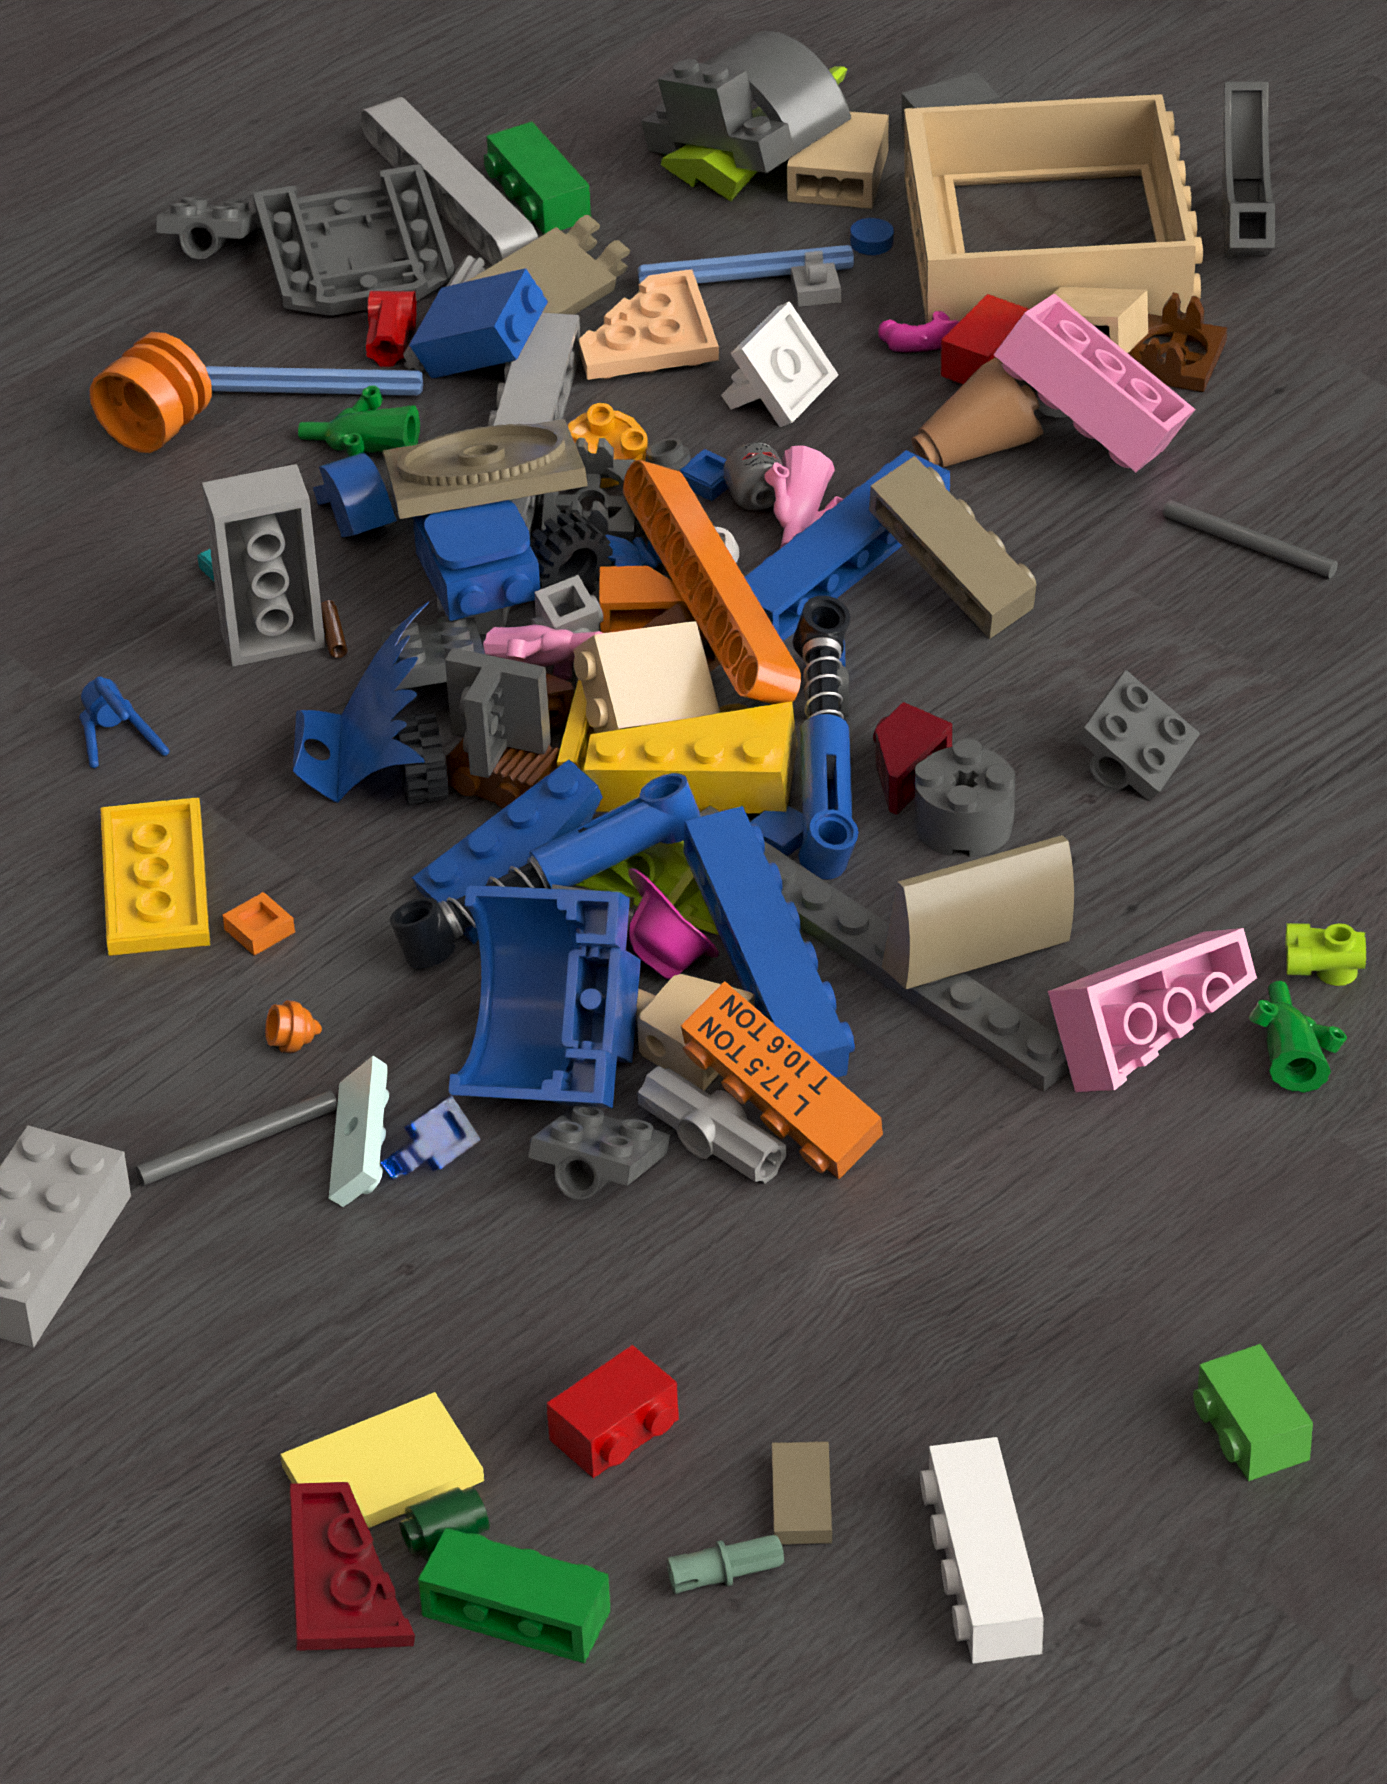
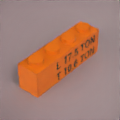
M725 981L681 1025L684 1044H686L683 1047V1051L691 1061L702 1070H706L711 1066L724 1078L721 1083L729 1094L743 1105L748 1100L763 1112L760 1116L763 1123L779 1138L783 1139L788 1134L802 1147L799 1150L801 1156L819 1173H823L827 1169L840 1179L883 1135L882 1121L878 1114Z

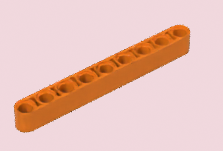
M635 460L627 469L624 478V497L736 692L741 697L768 704L791 701L793 703L800 688V670L685 477L680 471L643 460Z

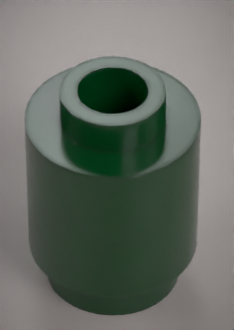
M455 1487L407 1506L405 1508L406 1520L399 1522L400 1532L408 1551L411 1554L419 1552L425 1561L429 1560L445 1528L467 1534H481L490 1528L483 1501L473 1487L463 1491L459 1487Z

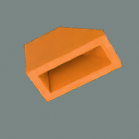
M649 566L600 567L599 604L604 617L603 622H600L602 633L640 629L651 622L656 616L661 615L679 602L688 607L674 582Z

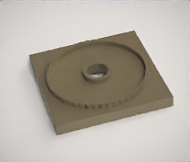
M565 419L537 424H506L477 427L438 436L435 439H430L417 445L383 450L386 471L399 519L588 486L584 464Z

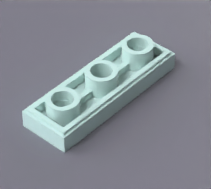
M374 1056L339 1083L329 1199L342 1207L348 1205L362 1193H371L379 1184L383 1173L379 1163L381 1145L386 1136V1130L383 1128L384 1107L389 1098V1091L386 1089L387 1064Z

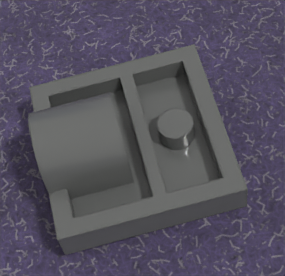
M183 197L181 198V203L170 204L169 209L157 215L156 233L180 234V244L184 252L191 258L205 259L222 249L227 238L241 239L260 227L255 208H249V201L224 200L223 206L207 205V198ZM197 228L209 230L212 235V245L210 247L199 243L196 238Z
M1125 670L1114 681L1075 738L1094 754L1089 762V769L1098 783L1110 789H1122L1129 784L1148 801H1151L1164 787L1200 733L1131 673Z
M579 1105L570 1108L531 1137L528 1158L555 1165V1180L559 1189L572 1199L583 1200L594 1195L610 1181L626 1186L631 1184L667 1154L670 1134L653 1130V1126L643 1120L627 1119L621 1121L604 1116V1112L599 1108ZM581 1160L592 1168L594 1177L588 1175L583 1170Z

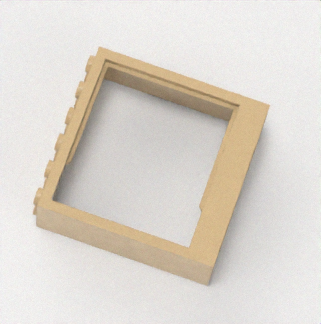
M1162 94L904 109V181L926 323L932 321V315L935 311H942L949 317V320L960 322L987 294L1031 309L1050 297L1061 286L1147 290L1148 313L1162 316L1165 302L1173 292L1179 293L1181 300L1180 310L1183 313H1186L1192 296H1197L1200 300L1201 281L1199 273H1195V264H1202L1203 261L1201 237H1196V212L1191 211L1190 186H1185L1184 160H1180L1178 135L1174 136L1173 111H1166ZM1142 176L1156 242L965 253L954 186Z

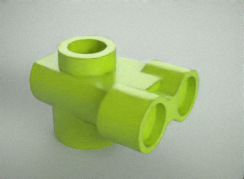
M1286 923L1287 975H1311V971H1316L1318 977L1323 982L1334 986H1343L1356 979L1358 969H1365V932H1356L1349 925L1342 923L1332 924L1326 929L1310 928V924Z

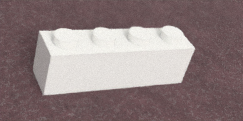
M998 1438L929 1446V1470L920 1471L921 1491L925 1506L934 1504L936 1515H931V1532L934 1547L936 1550L945 1549L947 1556L946 1560L941 1561L946 1595L956 1594L958 1605L952 1606L953 1625L957 1641L967 1640L972 1664L1042 1654L1043 1614Z

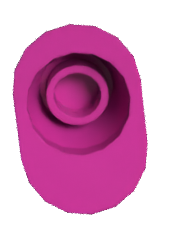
M630 868L629 877L642 896L629 924V939L637 956L657 973L669 980L674 975H678L687 969L703 954L712 958H718L719 951L702 932L685 920L664 894L644 874L635 868Z

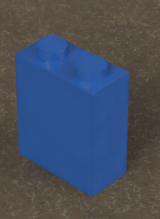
M526 268L442 287L409 346L431 378L515 361L548 301Z

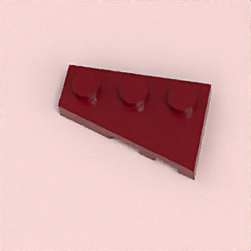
M291 1483L289 1496L296 1651L414 1646L415 1634L408 1618H404L396 1600L395 1588L388 1572H384L373 1547V1538L349 1483Z

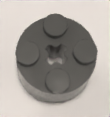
M961 739L955 742L953 747L939 750L916 765L915 822L917 835L924 844L941 854L953 856V849L969 850V857L991 853L1002 847L1009 840L1015 816V770L1003 757L993 751L984 749L977 740Z

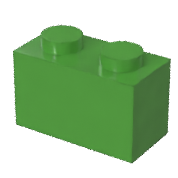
M1261 1344L1199 1364L1198 1389L1193 1392L1196 1410L1204 1422H1211L1219 1435V1442L1225 1457L1231 1463L1236 1461L1248 1481L1310 1460L1313 1422Z

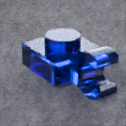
M451 1095L441 1099L407 1124L404 1128L412 1141L393 1152L380 1163L392 1180L401 1174L403 1176L409 1174L424 1161L428 1163L432 1171H436L446 1166L481 1139Z

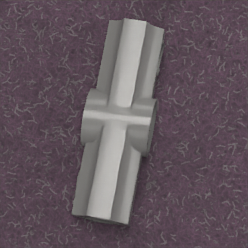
M658 1066L646 1075L645 1082L638 1091V1105L676 1129L681 1143L690 1153L700 1159H707L714 1154L754 1182L761 1181L766 1184L777 1175L780 1165L786 1158V1144L749 1121L742 1106L731 1094L723 1090H717L709 1095L670 1068L664 1069Z

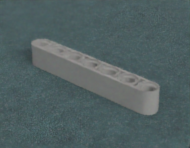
M397 97L361 110L360 122L369 143L394 168L422 164L436 210L492 266L538 238L530 221L403 97Z

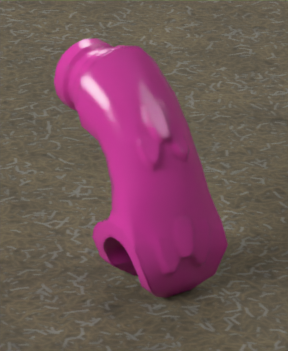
M935 311L931 322L919 326H911L905 323L897 324V322L891 319L883 321L878 327V335L882 341L888 344L889 349L895 352L941 349V340L959 321L949 320V317L944 312Z

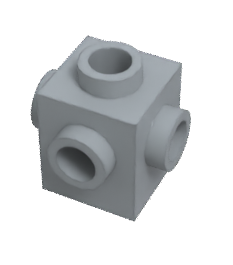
M579 575L535 592L536 617L531 619V625L548 626L555 630L566 629L574 633L599 632V623L604 620L602 609L596 597L589 595Z

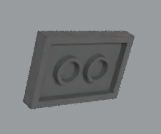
M446 615L438 618L437 624L419 627L418 623L410 622L397 644L408 635L410 638L394 665L410 657H418V660L395 690L447 682L445 659L452 648L485 654L475 618L465 617L449 621ZM401 623L391 626L389 632L380 633L382 645Z

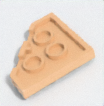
M692 269L649 275L639 284V292L631 300L623 298L604 316V324L597 331L588 330L579 338V354L587 380L597 378L609 379L624 374L655 372L659 369L686 365L697 366L706 362L719 361V346Z

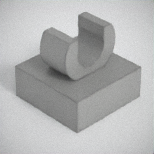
M822 251L805 252V266L791 267V283L797 306L803 307L841 302V286L834 262L823 264Z

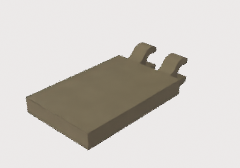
M585 215L576 221L566 235L556 227L468 281L526 268L548 301L542 313L575 315L614 291L616 277L627 270V265L621 259L630 254V249L619 240H616L605 248L598 259L592 258L586 252L597 245V240L591 234L600 229V224L589 215Z

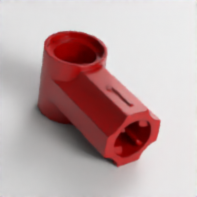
M415 291L369 292V330L366 341L367 357L376 361L378 366L394 367L399 359L404 358L403 354L406 350L409 331H415L417 302Z

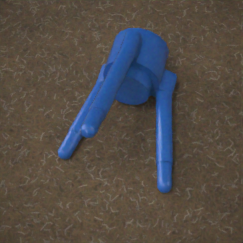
M99 676L84 687L81 693V701L86 710L79 715V719L84 727L87 755L91 768H97L99 765L95 726L113 727L122 720L127 719L161 755L166 756L169 754V748L135 712L130 701L123 698L118 687L111 679Z

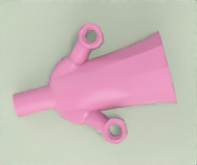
M792 446L790 449L785 450L782 457L783 465L774 463L764 475L766 482L774 488L776 501L774 502L773 512L780 525L784 528L780 549L789 543L796 534L803 532L827 510L832 509L843 500L836 496L824 510L818 511L826 487L835 469L829 458L820 451L807 446Z
M535 624L521 627H493L487 633L483 646L486 655L543 667L554 665V676L562 679H571L575 658L573 649L593 635L603 633L600 631L574 633L566 629L555 630L548 626Z

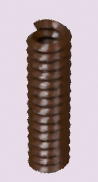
M327 600L321 603L324 635L329 654L334 658H341L347 654L348 649L337 606L334 604V601Z

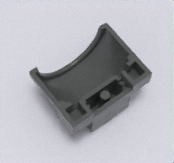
M758 31L746 36L704 63H698L695 59H686L674 64L673 70L658 78L664 103L659 104L655 108V112L642 119L641 124L648 151L668 155L687 144L733 152L737 168L767 173L849 121L851 114L846 99L835 78L810 49L785 34L774 31ZM753 100L764 111L766 116L753 118L750 106Z

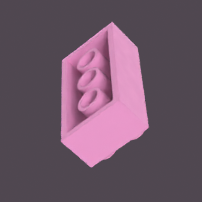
M1055 293L1025 312L994 354L1003 362L1002 366L1009 375L1021 381L1025 380L1038 391V397L1044 404L1055 410L1060 409L1073 420V425L1078 432L1087 438L1099 441L1109 450L1110 457L1117 464L1124 468H1131L1135 472L1140 470L1167 447L1195 411L1191 405Z

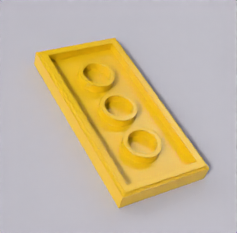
M187 798L101 807L108 955L210 945L200 799Z

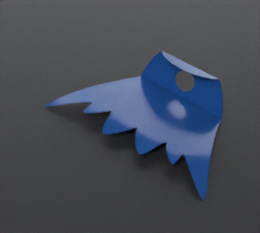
M429 601L405 619L384 642L362 676L341 715L315 710L296 711L293 772L309 786L336 803L353 786L377 770L393 765L425 762L412 748L398 740L392 739L407 726V723L401 720L391 722V720L417 696V693L412 690L401 689L394 691L418 660V657H410L394 665L410 636L408 635L398 644L397 642L410 622ZM315 739L322 742L329 749L330 758L324 761L313 758L305 750V741Z

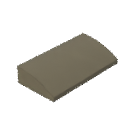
M1061 835L898 881L882 968L903 988L910 989L1070 941L1074 911V877L1069 841Z

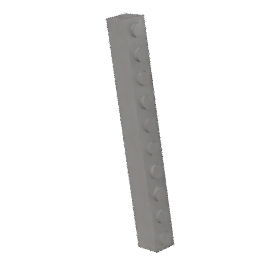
M541 314L517 360L505 362L506 383H499L498 410H491L489 426L537 424L563 419L580 357L579 315ZM542 494L509 500L516 505L530 534ZM437 597L438 611L445 612ZM511 606L466 618L474 617L479 634H487L493 627H505Z

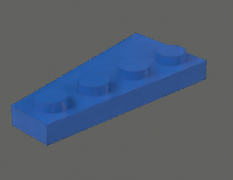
M567 760L413 876L412 879L417 890L426 898H433L437 903L446 902L449 897L456 900L466 895V888L469 885L484 886L488 884L490 876L498 879L508 874L511 866L520 868L526 865L528 857L530 858L529 852L580 825L603 798L598 785L572 761ZM472 925L465 928L463 934L475 944L479 939L477 929Z

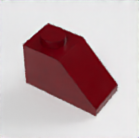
M902 702L888 717H883L878 722L873 734V741L876 744V768L889 812L898 815L915 798L916 765L931 754L952 747L951 722L905 702Z

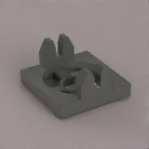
M578 438L575 445L585 467L588 486L579 490L575 495L558 494L559 491L545 493L541 532L547 529L544 524L545 521L551 518L557 523L558 514H562L560 510H566L568 517L571 512L577 513L581 517L584 516L604 535H612L633 542L637 518L624 496L608 495L605 490L600 488L601 478H612L623 488L627 469L635 460L615 459L614 448L605 438H599L596 453L589 452L588 443L585 438ZM587 496H597L603 499L604 505L600 501H593L591 511H585L582 509L580 501ZM609 511H619L615 516L608 517Z

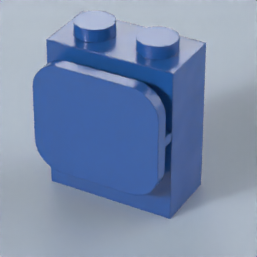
M505 500L413 517L416 554L449 621L535 600V592L540 590L538 560L530 547L529 530L513 502Z

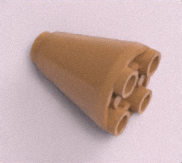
M996 357L982 365L919 428V434L911 438L913 448L917 456L943 468L1029 443L1043 434L1041 424L1033 413L1039 409V402L1032 389L1026 384L1020 387L1014 377L1004 370L1003 362Z

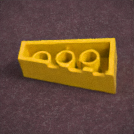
M792 701L590 734L583 770L598 785L603 797L596 811L609 812L627 803V801L639 797L641 789L651 780L662 775L678 773L686 776L700 812L709 806L720 812L743 806L746 813L761 814L764 811L787 812L798 744Z

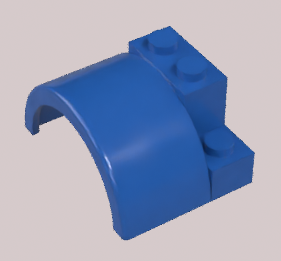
M469 885L466 888L465 906L473 916L480 945L481 996L478 1022L471 1051L463 1068L456 1074H450L449 1093L451 1095L553 1101L565 1106L588 1105L613 1108L616 1063H632L641 962V959L626 951L629 897L621 892L480 885Z

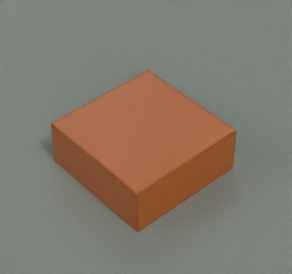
M264 892L223 914L224 930L254 956L295 933L293 917Z

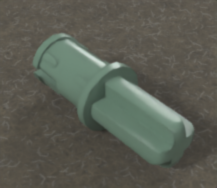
M776 1535L725 1546L723 1540H718L715 1542V1547L689 1554L685 1553L666 1557L667 1572L674 1594L722 1582L725 1583V1586L733 1585L734 1577L779 1567L784 1563V1552L782 1544Z

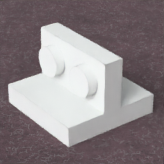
M789 301L778 306L730 353L740 369L731 376L734 383L721 396L731 410L761 398L779 427H783L792 423L838 376V373Z

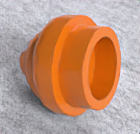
M286 1000L282 1005L274 1004L269 1009L265 1027L266 1040L268 1045L278 1046L281 1052L295 1053L299 1051L303 1044L310 1043L314 1039V1035H318L322 1031L320 1023L312 1017L310 1011L296 1001Z

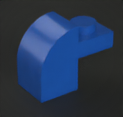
M359 453L319 466L324 484L312 488L318 505L331 503L341 537L356 535L397 521L382 477L373 461L365 453Z

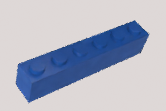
M907 450L904 451L892 462L885 464L878 473L861 486L856 487L850 495L832 509L827 510L817 521L803 532L796 534L789 543L772 556L767 557L762 564L745 576L746 581L782 641L795 632L804 604L810 598L826 595L837 599L902 547L869 511L871 485L913 456H916L926 468L932 467L935 469L949 492L950 471Z
M743 806L685 821L683 853L743 990L754 994L755 1008L835 1078L847 1075L849 1053L855 1050L852 1031L846 1021L840 1023L836 1015V999L832 986L828 981L822 982L818 975V959L815 949L810 941L804 942L800 935V919L797 909L792 901L786 902L782 895L781 875L776 863H768L764 855L765 843L759 825L750 824Z

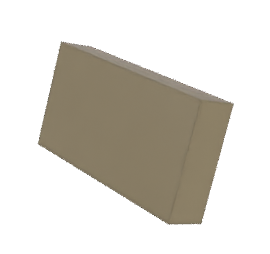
M829 1441L772 1443L774 1535L778 1536L781 1544L832 1543Z

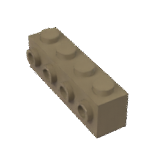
M913 456L871 485L869 511L989 639L1034 608L1037 584L1032 572L1024 564H1017L1006 553L1000 538L992 531L987 532L975 520L973 511L964 500H956L945 488L941 476L932 467L926 468L916 456Z

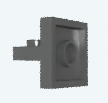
M452 648L445 659L451 732L454 736L464 737L463 750L469 755L470 774L489 778L506 747L544 755L551 743L545 667Z

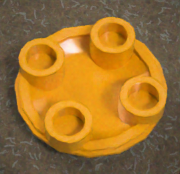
M606 403L593 404L589 407L587 413H583L568 424L574 442L576 443L578 438H585L590 453H596L599 438H605L614 448L615 459L646 461L648 438L644 429L634 418L620 411L613 410ZM601 478L600 488L619 485L612 478Z

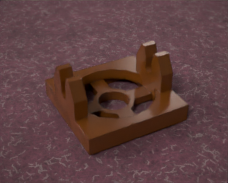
M1173 292L1164 304L1162 316L1148 313V334L1127 354L1166 386L1204 392L1227 341V327L1204 323V308L1197 296L1191 297L1186 313H1183L1180 310L1181 300L1179 293ZM1154 335L1171 337L1170 342L1161 345L1159 339L1154 337L1148 344L1143 343ZM1187 340L1202 343L1206 354L1190 352L1188 347L1185 346ZM1166 353V358H1162L1161 355Z

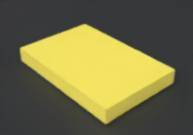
M435 1392L281 1453L282 1467L291 1483L348 1482L368 1528L405 1514L407 1506L455 1487L464 1490L484 1481L483 1467Z

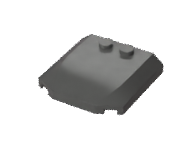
M422 164L379 171L380 184L297 197L295 185L253 192L254 208L283 308L333 316L367 310L370 291H415L416 301L451 280L455 273L454 263Z

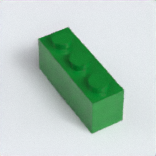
M533 122L486 136L488 154L484 155V166L487 174L491 179H496L504 188L508 199L514 200L523 210L526 219L530 222L533 221L543 234L556 227L560 231L573 227L576 221L585 215L591 217L589 184Z
M445 1528L418 1579L423 1617L584 1664L611 1611L607 1573L597 1571L585 1564L575 1565L544 1556L532 1549H519L488 1540L479 1534H467Z

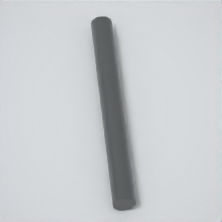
M1171 499L1164 507L1163 516L1329 579L1336 573L1338 562Z
M329 1090L136 1166L138 1179L142 1186H146L337 1110V1100L333 1092Z

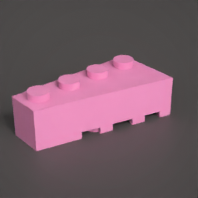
M1244 928L1202 932L1048 991L1075 1092L1117 1089L1127 1081L1126 1076L1137 1067L1146 1066L1159 1056L1158 1051L1171 1040L1183 1037L1194 1028L1192 1024L1204 1014L1213 1013L1254 981L1257 977Z

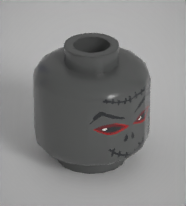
M754 442L741 445L727 457L723 466L724 479L735 503L745 510H766L774 506L776 501L774 488L766 482L764 475L774 463L781 465L783 463L777 451L766 443Z

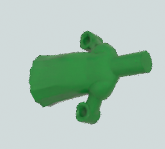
M372 385L363 389L361 397L352 408L348 407L342 410L330 422H300L298 436L300 440H326L328 446L336 451L346 449L348 456L363 453V451L376 453L383 452V450L417 445L420 435L419 411L416 405L377 409L382 404L383 399L380 389Z
M1275 981L1268 986L1270 1002L1259 1000L1249 1015V1019L1253 1023L1264 1027L1268 1026L1267 1050L1270 1056L1269 1072L1271 1077L1281 1087L1291 1091L1305 1093L1319 1089L1322 1084L1328 1081V1076L1331 1073L1328 1062L1320 1047L1337 1053L1346 1041L1347 1036L1338 1027L1318 1025L1311 1017L1304 1015L1292 1005L1288 985L1283 981Z

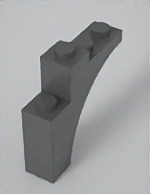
M1224 82L1221 216H1224V256H1268L1275 248V203L1272 198L1269 163V82Z

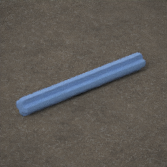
M843 245L647 264L638 267V282L640 284L649 275L690 269L693 271L697 284L791 275V267L805 266L804 253L813 251L823 252V264L834 262L836 270H843L853 267L854 257L852 247Z
M205 367L211 380L212 391L362 394L364 388L374 385L380 389L381 395L417 396L423 390L422 372L412 370Z

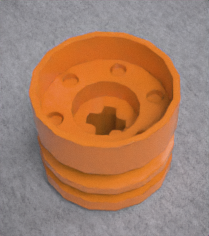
M150 332L141 337L131 348L123 353L121 358L115 360L100 372L90 386V403L98 421L107 433L121 445L141 453H152L160 449L179 432L182 426L191 422L197 414L201 413L208 406L212 397L211 380L204 364L196 353L180 339L163 332Z

